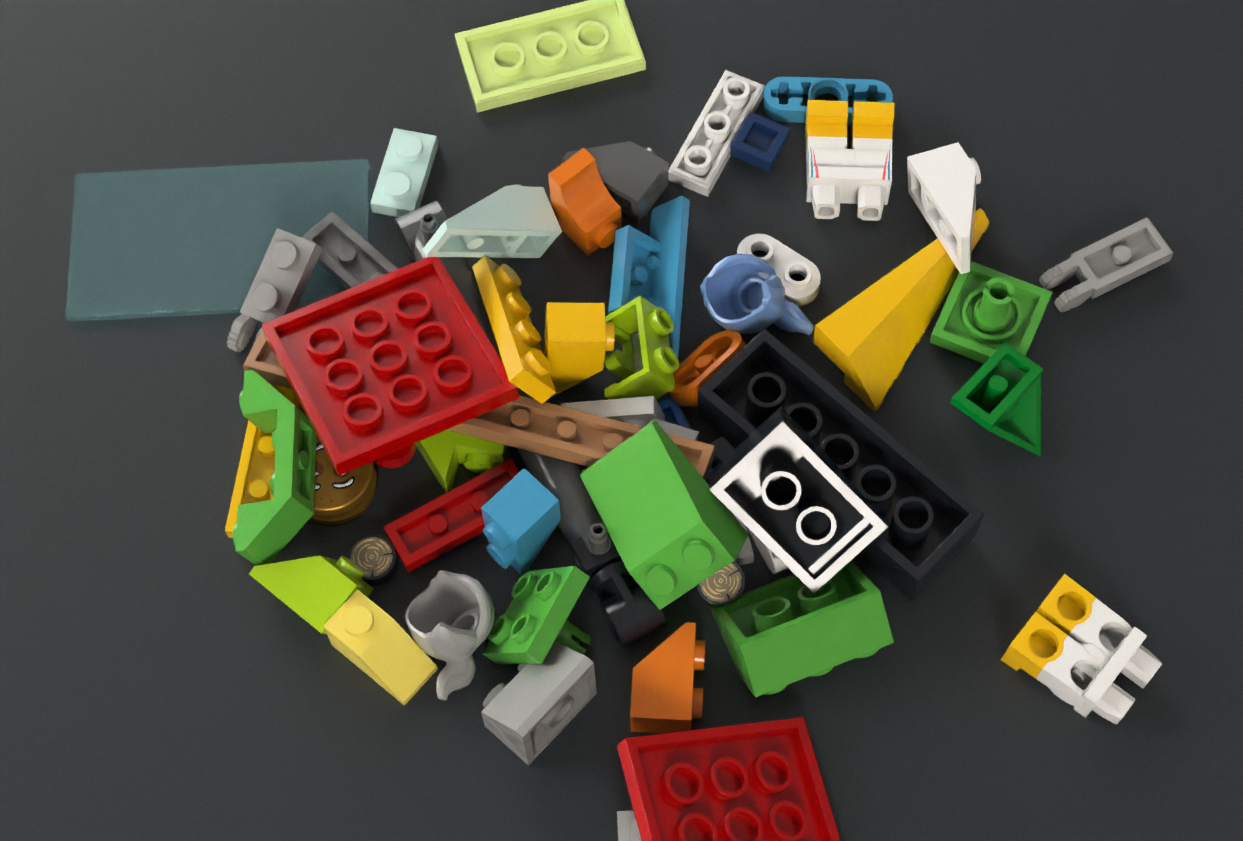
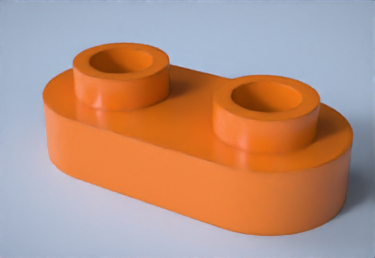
M729 330L718 332L704 341L679 364L678 370L674 371L675 389L669 391L670 396L677 405L698 406V391L746 346L741 335L736 331Z

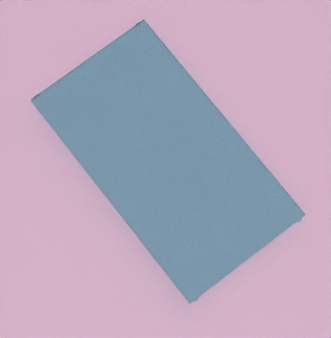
M368 159L75 174L67 305L65 309L67 321L240 313L277 228L303 237L333 211L369 243V172L371 167ZM316 263L296 310L347 289Z

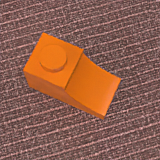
M582 148L550 172L548 178L551 206L561 230L589 256L599 247L606 248L615 241V231L622 228L621 207L612 198L601 179L596 159L585 148Z

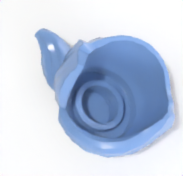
M751 254L727 256L713 267L700 285L704 306L707 307L713 320L726 330L736 331L739 334H754L774 324L789 333L799 332L810 335L814 331L815 326L807 319L802 310L796 304L784 299L785 287L782 285L781 279L776 275L775 269L764 259Z

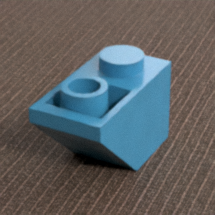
M525 468L481 507L485 525L483 533L487 537L489 544L486 547L488 553L500 566L506 569L511 565L521 575L529 570L561 520L559 499Z

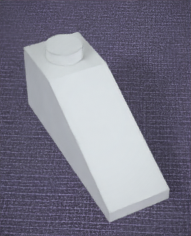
M959 143L908 156V193L960 274L970 272L976 211V185L981 182L978 163L974 158H969Z

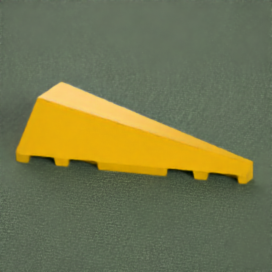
M981 208L975 211L972 251L983 233L988 229L990 223ZM938 238L815 325L813 343L845 373L844 383L873 412L877 411L882 405L885 395L894 380L900 375L905 362L926 332L959 273V270Z

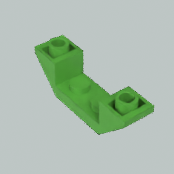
M254 370L244 371V388L239 396V404L242 415L264 433L273 432L272 443L275 450V472L271 475L270 487L274 499L238 505L237 524L233 528V542L238 554L258 566L272 563L314 514L317 434L306 414Z

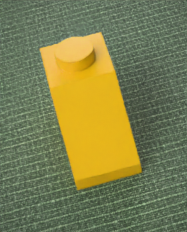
M547 302L543 355L552 367L549 373L556 393L551 397L602 371L605 351H614V322H605L604 303Z

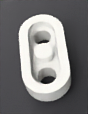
M752 234L740 242L737 254L753 255L754 251H764L767 253L766 256L759 258L764 259L775 269L776 275L781 279L782 285L785 287V300L797 306H804L816 298L819 292L821 277L817 266L813 262L766 234ZM793 274H801L805 277V279L802 281H795L791 279L790 276Z

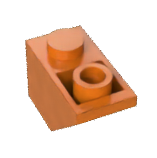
M686 622L633 668L630 709L631 732L673 733L690 731L692 718L702 719L703 688H693L694 670H704L705 640H695L696 623Z

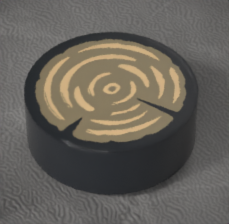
M377 534L362 536L351 545L348 551L347 558L365 571L361 579L370 586L387 582L396 572L398 566L397 554L393 544L384 536Z
M735 560L698 584L696 589L707 602L714 605H726L732 603L741 595L745 586V575L741 566Z

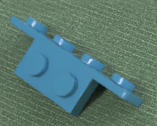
M683 196L653 208L649 236L630 225L615 231L608 313H612L638 296H642L656 307L666 310L674 324V331L668 335L670 348L674 351L677 358L679 353L690 200Z

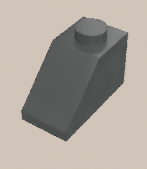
M632 141L586 148L596 159L601 179L612 198L621 207V215L639 225L668 187L669 162L665 161L664 157L656 150L649 147L643 148ZM580 150L567 152L563 157V163Z

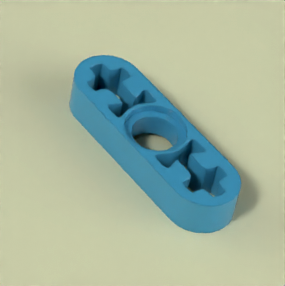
M782 76L772 79L765 86L763 109L766 115L774 121L805 123L807 106H802L803 94H808V100H815L819 95L825 93L836 96L839 101H848V96H853L852 104H854V101L867 102V98L870 97L875 98V102L892 103L893 94L887 84L873 79ZM779 95H787L788 104H779ZM848 107L847 125H851L853 107Z

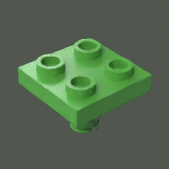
M971 261L970 272L958 273L933 329L930 343L983 364L1004 342L1026 356L1050 301L1052 292Z
M576 566L529 570V572L523 574L512 589L511 596L513 600L505 614L499 616L494 621L490 634L487 636L489 642L482 654L496 664H542L554 641L584 654L586 649L581 647L579 643L582 642L584 645L589 646L591 635L583 632L566 619L590 577Z

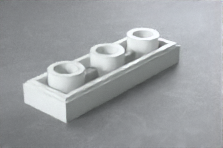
M725 70L669 169L668 180L708 197L731 156L730 146L748 114L750 112L755 113L763 99L765 86Z

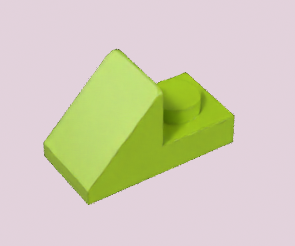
M450 430L442 431L416 443L417 448L445 493L452 490L459 464H463L470 471L483 474L510 458L507 445Z

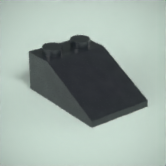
M782 407L776 410L709 473V490L813 593L818 591L888 527L883 518L818 443Z

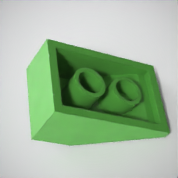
M655 419L580 474L627 571L659 610L735 561L749 536L729 509L709 490L707 482Z

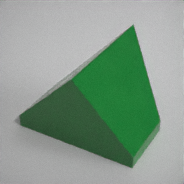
M1004 342L952 397L950 403L988 431L1041 457V374L1044 369Z

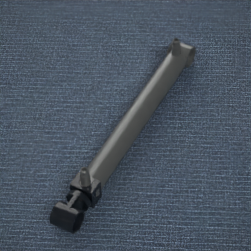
M438 201L431 202L394 219L396 229L407 253L416 262L426 258L423 248L443 222L447 220ZM439 257L502 360L475 275L466 258ZM518 388V394L520 396L532 398L527 393ZM516 448L528 472L559 499L561 520L557 526L571 550L575 566L590 577L586 583L587 588L591 587L594 595L597 597L607 596L608 599L601 602L600 607L605 621L619 646L622 648L665 627L667 623L662 609H658L639 584L634 586L632 582L634 578L627 571L580 477L582 469L579 464Z

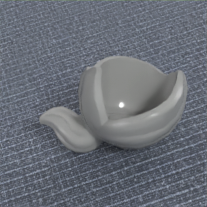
M444 570L438 571L436 577L430 581L429 587L416 596L409 604L405 613V620L411 636L424 653L446 662L436 681L437 698L446 701L451 692L459 691L471 683L476 670L472 654L490 634L494 623L495 608L490 595L478 580L465 574Z

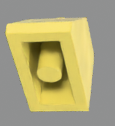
M358 589L323 626L332 646L404 706L438 669L437 665L405 630Z

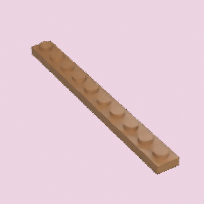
M262 329L243 364L244 371L254 370L268 383L292 389ZM519 395V399L447 430L589 467L643 427L547 402L541 404L535 399ZM667 433L706 481L715 457V445Z

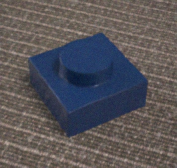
M750 112L730 146V155L771 172L790 138V128Z

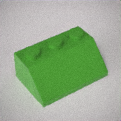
M852 561L847 563L815 593L795 574L743 593L732 603L710 606L736 669L755 698L763 694L771 695L784 690L787 685L806 677L824 675L831 671L834 666L854 658L872 656L880 648L894 643L880 590Z

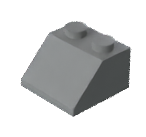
M555 641L542 664H519L517 668L519 673L507 685L504 683L498 684L483 702L485 708L481 711L485 727L528 766L597 694L594 662L587 656Z

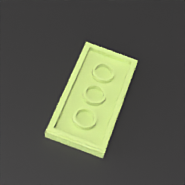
M587 0L455 33L456 45L477 113L646 70V61L624 0Z

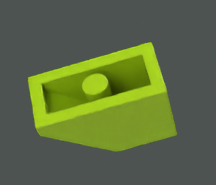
M319 555L254 566L249 573L250 576L321 634H327L323 626L357 589L366 597H369L374 590L373 587L361 579L365 571L352 560L342 555L338 560Z

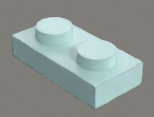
M397 128L393 129L370 202L373 213L400 217L420 208L438 149L437 136Z

